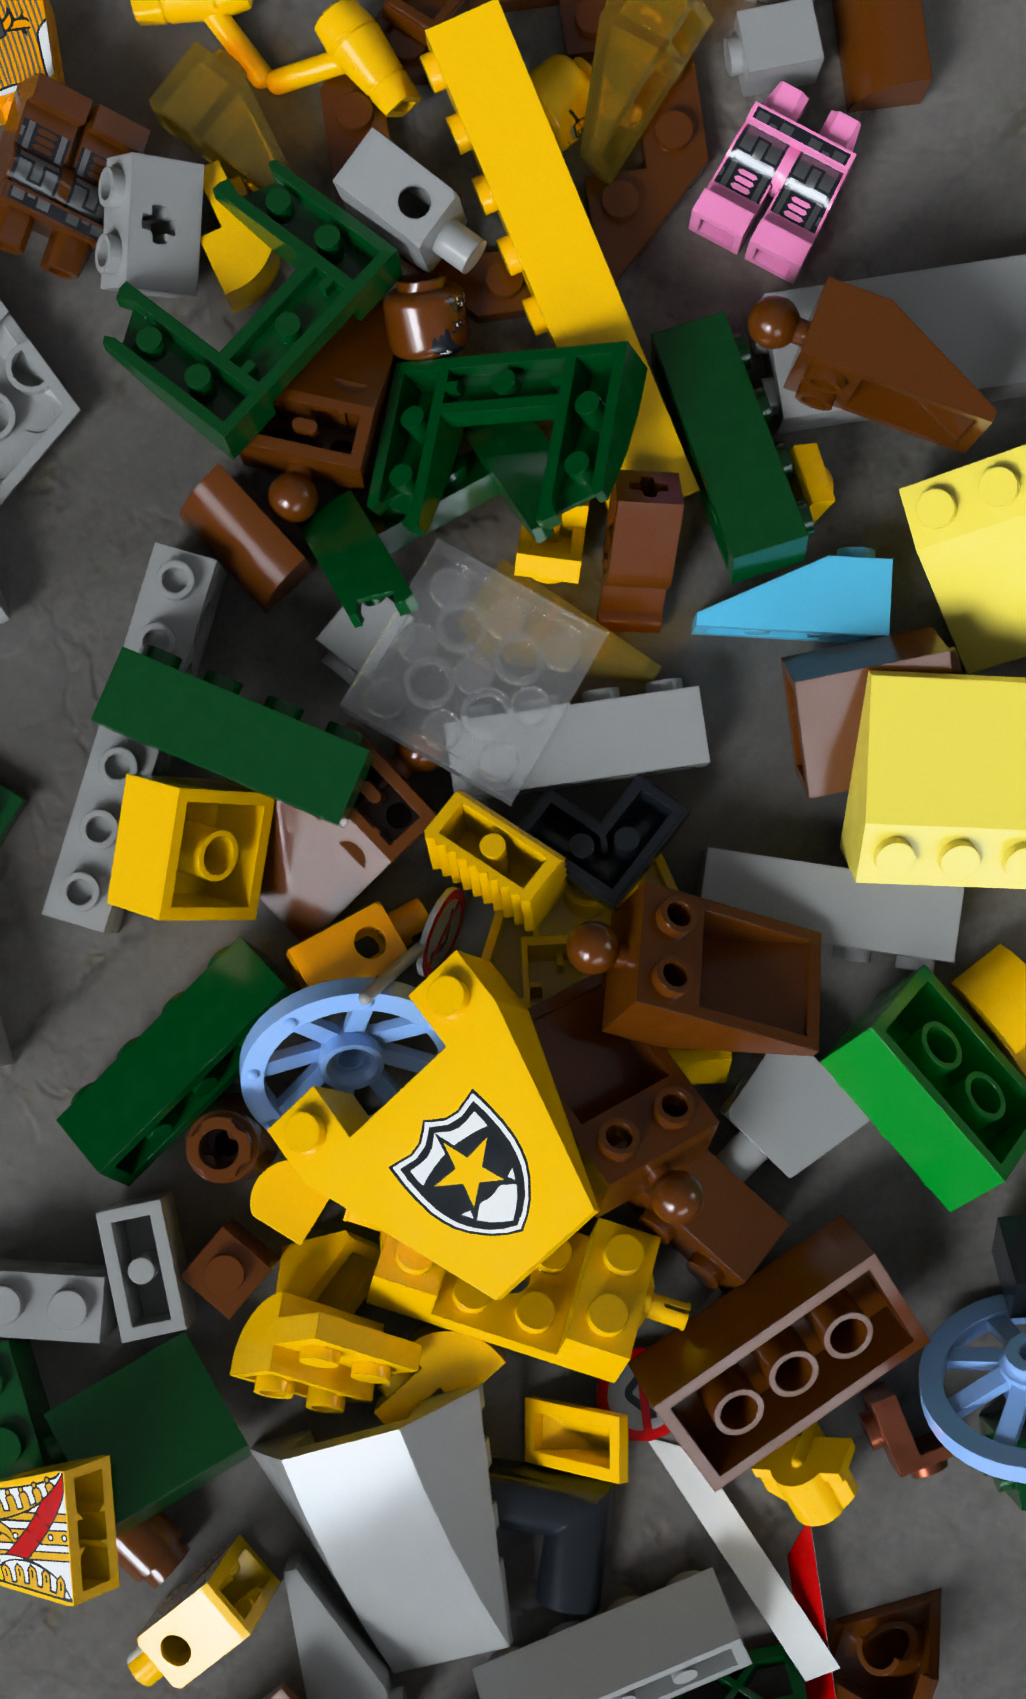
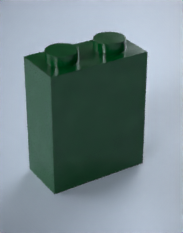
M185 1331L43 1414L52 1432L42 1437V1441L54 1464L99 1455H110L116 1538L252 1456L248 1443Z

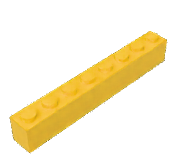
M499 0L489 1L426 29L425 34L429 52L420 55L421 63L433 92L436 94L446 89L455 111L454 114L445 117L448 128L459 154L462 155L469 151L473 154L481 174L471 179L473 188L485 216L494 212L498 214L506 236L497 239L496 242L510 276L522 272L531 296L521 300L535 336L537 337L547 332L553 348L628 341L648 369L638 417L627 455L620 470L679 473L683 498L700 490ZM610 497L604 501L607 509L609 508Z

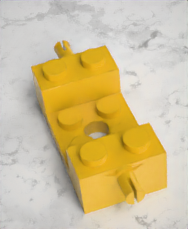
M346 1209L343 1221L345 1222L349 1221L381 1232L379 1237L381 1254L372 1278L366 1303L614 1384L631 1358L637 1331L646 1318L678 1328L681 1331L684 1330L688 1321L691 1303H685L654 1293L653 1268L661 1237L609 1220L598 1218L590 1236L578 1232L572 1235L526 1277L527 1287L523 1291L508 1293L502 1300H494Z

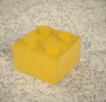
M126 773L107 903L159 921L256 920L275 800L234 782L221 779Z

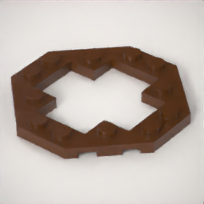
M470 0L466 12L492 0ZM499 0L504 13L558 5L565 55L572 60L575 57H581L587 62L628 57L644 169L587 176L584 180L589 222L617 287L618 281L636 257H640L669 219L670 213L688 189H692L707 169L709 158L691 38L640 0ZM381 9L374 18L375 22L380 25L402 64L403 70L406 71L415 86L430 84L420 60V55L429 52L428 47L383 19ZM346 74L326 80L320 88L332 182L372 127L390 140L387 117ZM333 183L335 204L347 212ZM500 251L483 253L476 265L466 274L460 272L444 259H441L434 270H432L445 272L447 281L458 284L464 290L467 316L478 324L527 317L521 300L530 297V291L522 272L510 276ZM399 254L400 265L408 272H424V270Z

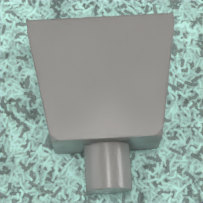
M373 127L333 179V183L347 212L397 248L400 255L426 272L434 270L439 261L444 259L460 272L466 274L476 265L485 250L486 241L465 226L467 219L459 195Z
M757 1053L719 1110L740 1131L715 1157L743 1182L767 1158L787 1177L791 1178L867 1124L870 1119L851 1097L838 1086L832 1075L814 1056Z

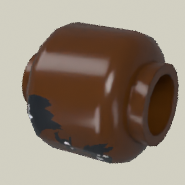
M441 271L416 272L403 275L399 280H396V288L389 291L383 300V310L388 343L398 358L412 361L450 358L451 355L458 353L467 346L470 333L464 290L458 284L447 281L446 273Z

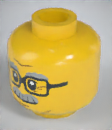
M554 54L529 72L561 152L589 133L602 120V102L606 99V91L598 74L583 58L575 57L572 60L566 55Z

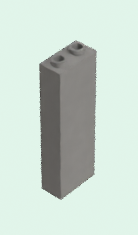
M1026 254L844 281L850 285L893 300L989 402L1026 396ZM824 285L765 293L762 298L771 295L788 298L797 307L800 317L808 320ZM750 335L754 355L763 354L767 377L759 379V386H762L767 394L774 418L776 434L870 420L834 406L829 411H823L800 403L795 398L796 392L783 388L798 345L790 343L780 349H767L758 345Z

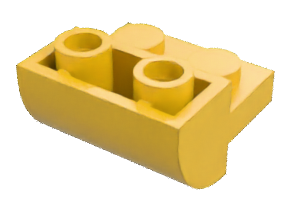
M281 1291L264 1300L248 1319L234 1351L230 1376L254 1382L253 1392L258 1395L277 1399H291L293 1394L307 1398L305 1407L310 1410L342 1414L345 1410V1404L372 1402L375 1383H389L391 1374L418 1371L422 1345L384 1333V1324Z

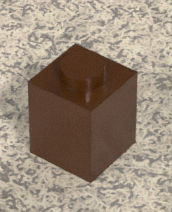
M232 1217L181 1274L180 1278L230 1320L275 1267L280 1257Z

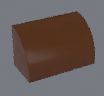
M832 0L847 113L921 104L932 81L922 0Z
M219 463L201 480L185 501L180 512L182 522L266 613L313 572L301 552Z

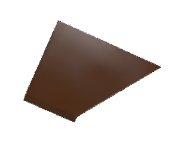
M942 1588L839 1618H828L826 1631L829 1651L841 1668L832 1671L837 1699H933L939 1681Z

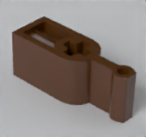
M620 470L610 494L603 546L602 584L596 616L598 631L660 633L666 589L670 588L684 510L679 473Z

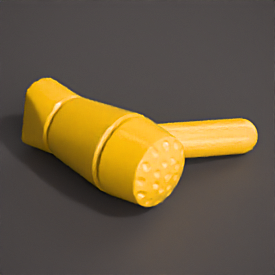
M130 0L135 19L141 27L168 25V23L205 22L250 83L258 89L267 88L266 78L272 69L232 17L252 9L253 0Z
M338 0L327 7L319 17L314 29L327 52L274 69L266 77L268 90L275 95H282L346 74L370 97L371 101L386 117H403L422 99L410 77L403 70L402 64L380 25L375 22L371 14L357 0Z

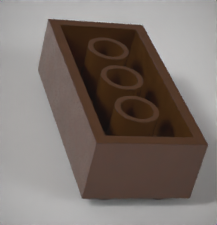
M841 1214L751 1276L745 1284L737 1286L687 1321L683 1331L678 1328L629 1361L628 1365L655 1412L714 1492H716L931 1341L876 1254L845 1216Z

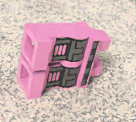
M782 81L763 104L755 101L745 123L737 133L708 187L704 188L694 205L688 229L738 255L768 197H772L773 200L764 217L761 218L749 241L744 259L794 285L854 163L857 154L853 152L861 123L841 111L831 110L819 134L799 124L798 121L807 106L809 98L803 91Z

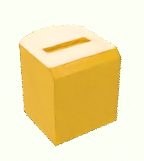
M283 1156L271 1164L256 1180L251 1192L250 1208L252 1216L301 1246L330 1198L302 1182L287 1158Z

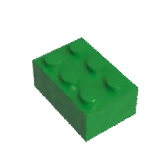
M925 964L874 998L820 1061L832 1075L838 1086L851 1097L877 1127L880 1134L891 1143L917 1173L924 1185L936 1195L949 1212L1004 1183L1026 1152V1080Z

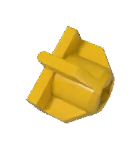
M818 1422L802 1431L801 1436H795L752 1466L753 1473L756 1477L761 1478L768 1492L786 1501L796 1519L807 1526H821L836 1519L855 1498L859 1487L849 1470L856 1449L852 1438L825 1437Z

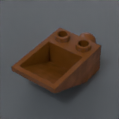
M828 276L808 320L800 317L797 307L791 300L779 295H771L760 299L750 310L748 330L752 339L758 345L767 349H780L790 343L798 345L783 388L796 392L795 398L808 407L829 411L834 406L965 454L993 423L997 409L902 309L889 298Z
M376 304L362 321L352 315L277 396L273 401L276 415L239 454L245 466L281 473L269 487L268 504L273 514L284 522L301 523L314 514L319 503V493L313 481L366 492L387 408L395 364L398 363L399 359L393 353L388 343L382 305ZM280 434H286L292 437L293 441L275 437ZM348 448L351 450V454L337 452L336 450Z
M350 722L345 725L366 736L361 747L370 750L375 758L344 829L275 800L259 898L300 942L327 929L425 836L424 830L439 813V810L408 778L413 773L426 774L432 772L442 764L446 756V741L443 734L435 726L421 722L404 728L396 740V755L390 759L358 725ZM398 803L405 804L411 811V821L404 828L395 827L389 820L390 809Z
M645 881L611 914L610 926L599 921H587L576 926L568 936L566 943L567 956L577 970L590 975L601 974L607 971L602 1032L665 1048L813 1056L819 1052L821 932Z
M607 971L591 975L528 1008L600 1210L595 1215L596 1218L652 1187L650 1193L651 1206L661 1220L673 1225H682L694 1220L704 1206V1190L694 1175L681 1169L705 1156L719 1121L665 1047L654 1046L602 1032ZM624 1140L627 1141L626 1148L619 1149L614 1147Z

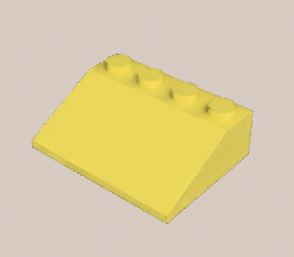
M1025 444L899 489L917 554L967 674L976 673L1026 657Z
M868 670L840 842V849L856 883L1026 889L1025 677Z

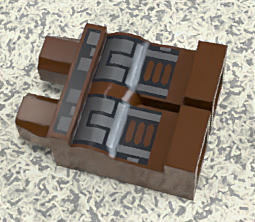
M40 72L18 83L0 141V250L14 255L22 254L25 251L31 231L49 238L40 267L48 273L69 281L79 278L89 260L91 252L96 250V244L100 235L103 234L104 207L99 201L98 185L100 175L107 166V158L131 152L143 154L151 131L101 104L91 108L92 99Z

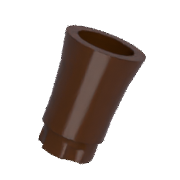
M230 1093L219 1096L195 1120L186 1139V1155L190 1166L199 1176L214 1183L241 1182L257 1177L272 1164L279 1149L269 1132L256 1121L248 1110L242 1093ZM222 1131H227L229 1139L237 1140L239 1150L236 1153H225L219 1147L218 1138Z

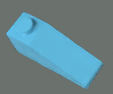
M871 548L837 549V556H826L698 611L692 620L691 634L854 643L888 636L890 632L893 559L875 558L876 551Z

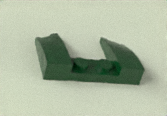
M276 159L268 162L275 182L272 185L241 196L236 192L229 178L219 182L212 189L215 199L276 254L296 269L220 352L127 281L121 285L116 297L120 307L132 311L124 341L121 343L115 337L104 336L103 345L111 356L163 403L233 460L276 415L273 401L343 324L352 315L362 321L396 284V281L402 277L397 248Z
M628 341L396 363L367 507L379 516L389 508H392L406 515L401 524L408 531L415 535L426 536L449 481L464 426L554 419L536 522L543 529L553 528L563 523V513L595 497L600 503L609 499L629 449L640 409L648 368Z
M535 421L465 427L463 434L471 450L463 455H456L449 481L428 533L500 495L537 544L547 540L554 533L553 528L543 529L536 522L550 446L549 440ZM351 490L318 507L309 519L297 523L353 626L355 628L363 626L362 603L365 606H375L390 595H394V604L400 616L419 610L420 606L390 554L423 536L415 535L408 531L401 524L406 515L392 508H389L380 516L368 507L362 509Z

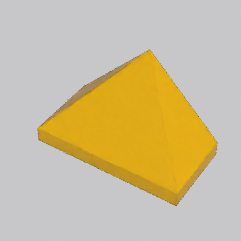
M346 1230L304 1240L301 1246L297 1243L282 1245L276 1293L284 1291L354 1314L368 1296L372 1278L381 1254L380 1245Z
M534 1395L525 1397V1462L616 1484L627 1483L628 1415Z

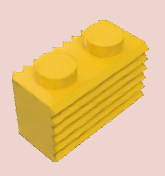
M461 789L453 794L424 830L433 870L441 869L443 877L452 876L453 884L462 882L463 891L472 889L473 897L482 896L484 904L493 903L494 911L503 910L504 918L514 917L515 925L524 924L525 932L534 931L568 886V883H566L568 880L566 878L567 868H565L566 863L564 862L566 858Z

